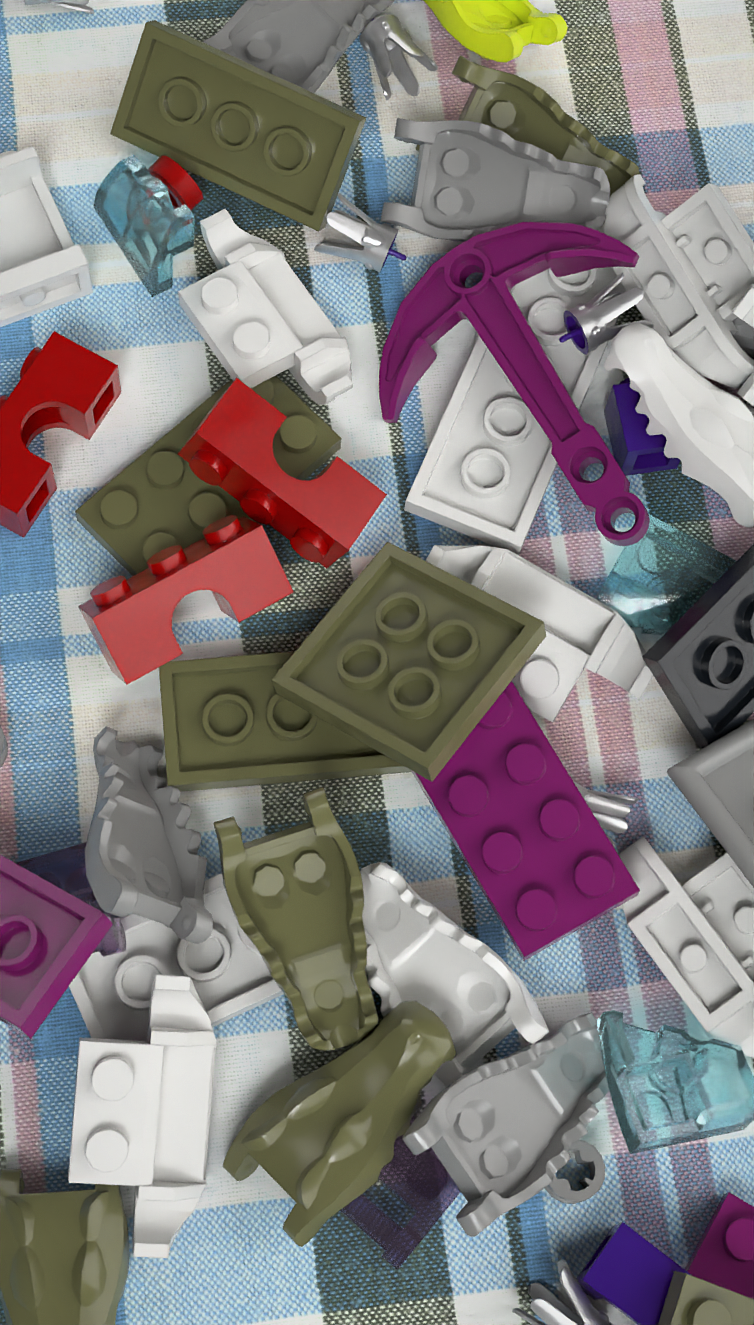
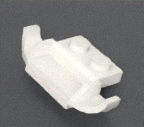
M640 174L634 175L610 196V201L605 211L607 216L605 218L604 231L606 235L619 240L637 252L639 259L635 268H612L617 276L622 272L625 276L621 283L626 291L633 288H641L644 291L642 300L635 304L644 320H650L654 324L652 329L664 339L665 343L680 359L700 375L739 389L754 371V360L743 351L733 337L738 332L732 322L737 316L731 311L751 285H754V242L717 185L708 183L666 216L665 213L653 209L643 190V186L646 184Z
M226 209L199 221L207 249L218 271L179 290V304L234 381L238 378L249 388H253L288 369L301 388L318 405H325L333 401L337 396L352 389L351 356L345 336L341 337L286 262L284 253L264 239L240 229Z
M483 545L433 546L426 562L544 622L545 639L512 680L528 709L554 722L584 668L603 676L635 697L641 698L653 674L642 658L646 653L636 633L618 611L508 549Z
M642 836L618 854L640 889L636 897L622 904L627 925L705 1031L731 1049L754 1059L753 886L728 853L721 856L681 886L649 842Z
M154 976L149 1008L147 1041L79 1037L68 1183L135 1186L132 1232L133 1257L168 1258L174 1239L185 1220L194 1212L207 1183L206 1166L217 1042L210 1018L191 977Z

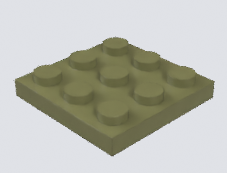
M386 542L271 681L276 694L432 782L546 637L544 622Z

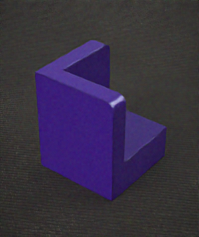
M621 1222L610 1229L576 1279L588 1296L594 1300L604 1298L637 1325H658L674 1271L691 1274L624 1222Z

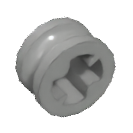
M584 1140L576 1141L568 1150L569 1153H574L577 1164H588L590 1179L585 1177L579 1181L584 1189L579 1191L571 1190L569 1181L563 1178L557 1179L556 1174L553 1177V1181L545 1187V1190L552 1198L562 1203L576 1204L591 1198L600 1190L605 1180V1164L602 1155L593 1145Z

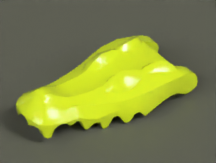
M424 0L449 34L465 48L475 52L487 61L491 59L496 62H509L521 55L523 46H527L530 43L551 45L559 42L564 38L568 29L561 15L557 13H543L528 0Z

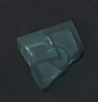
M133 154L121 160L108 173L96 192L93 207L150 296L154 297L173 288V256L194 247L195 216L185 204L174 209L169 198L167 186L158 178L155 179L149 173L146 166Z
M649 514L650 522L647 533L637 543L624 547L596 600L618 611L630 627L641 628V634L663 635L719 580L736 560Z
M615 1010L603 1012L597 1019L599 1042L607 1084L630 1154L742 1131L754 1121V1076L741 1046L717 1039L700 1041L692 1038L685 1030L668 1025H663L657 1032L623 1023V1013Z

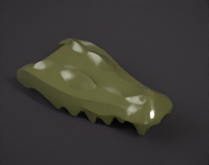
M459 56L452 74L458 77L460 81L471 84L474 88L458 120L482 123L507 133L514 140L536 146L551 153L559 160L601 168L604 170L609 181L610 196L631 177L639 174V168L634 162L598 142L585 126L565 113L559 104L540 87L514 74L488 68ZM420 145L416 146L415 149L419 151Z
M320 787L302 794L304 809L309 819L307 823L246 843L242 842V832L234 816L216 821L213 824L219 845L223 884L239 926L255 945L274 981L287 996L296 1024L306 1043L318 1050H335L359 1042L366 1037L377 1025L378 1016L365 971L367 965V944L362 921L364 892L360 869L351 845L330 808L325 789Z
M417 1001L401 1002L388 1012L378 1025L362 1040L355 1043L326 1065L274 1093L250 1115L229 1148L223 1162V1168L235 1180L242 1181L248 1178L260 1165L284 1189L296 1204L286 1218L283 1230L298 1246L302 1247L309 1242L332 1216L374 1185L382 1168L392 1161L395 1140L406 1133L410 1127L412 1116L422 1104L420 1096L422 1088L431 1082L433 1075L443 1063L452 1061L455 1057L456 1050L447 1026L433 1011Z
M1 1169L0 1301L6 1325H115L118 1304L123 1297L129 1270L128 1223L120 1185L94 1184L95 1189L23 1194L25 1183L22 1169Z

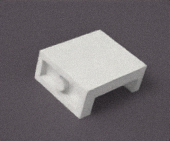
M34 147L20 151L0 153V327L93 293L88 261L80 244L74 245L44 180L40 160Z

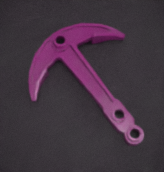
M520 222L476 235L454 247L430 266L400 304L384 344L380 363L379 399L383 420L386 423H397L402 408L414 386L437 357L436 352L431 346L461 320L467 319L552 442L551 454L582 504L588 511L595 513L596 526L607 541L617 546H630L637 543L645 536L649 528L650 519L648 511L641 500L629 492L630 482L596 428L585 423L512 296L511 290L514 285L551 268L556 277H564L594 268H635L639 259L638 253L619 240L598 230L574 223ZM477 272L483 274L482 280L477 285L470 288L465 287V281L469 275ZM599 463L604 466L603 474L599 479L595 481L584 480V471L589 465ZM624 513L635 515V523L630 530L625 532L615 530V521L620 515Z

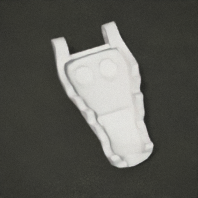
M631 323L625 326L612 339L610 352L604 362V367L607 371L613 368L622 369L629 376L630 388L639 392L641 396L635 410L637 413L646 414L650 421L646 428L647 434L650 436L663 434L666 437L664 455L668 458H679L682 462V474L713 489L727 502L736 522L744 527H753L754 408L742 402L739 397L719 389L680 359L669 348L664 339L649 326L641 323Z
M377 862L361 868L360 873L364 892L362 921L367 944V965L365 968L368 975L367 981L382 999L381 1013L383 1016L401 1002L417 1001L433 1011L447 1026L456 1054L452 1061L443 1063L434 1074L446 1088L464 1074L470 1072L472 1066L515 1028L531 1044L537 1043L549 1032L544 1018L524 982L495 951L457 926L433 905L420 898L403 876L387 863Z

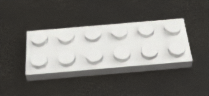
M602 225V227L598 231L605 234V226ZM612 267L594 268L564 277H556L551 268L514 285L511 290L512 296L579 411L609 341L599 345L596 350L590 351L586 355L576 348L571 339L560 342L559 338L568 333L563 315L566 310L575 308L578 304L588 303L617 277ZM620 282L602 299L615 292L622 294L626 292V289ZM619 316L607 323L606 327L615 326ZM480 336L477 338L407 496L404 510L487 544L508 549L519 555L557 466V462L551 454L552 442Z

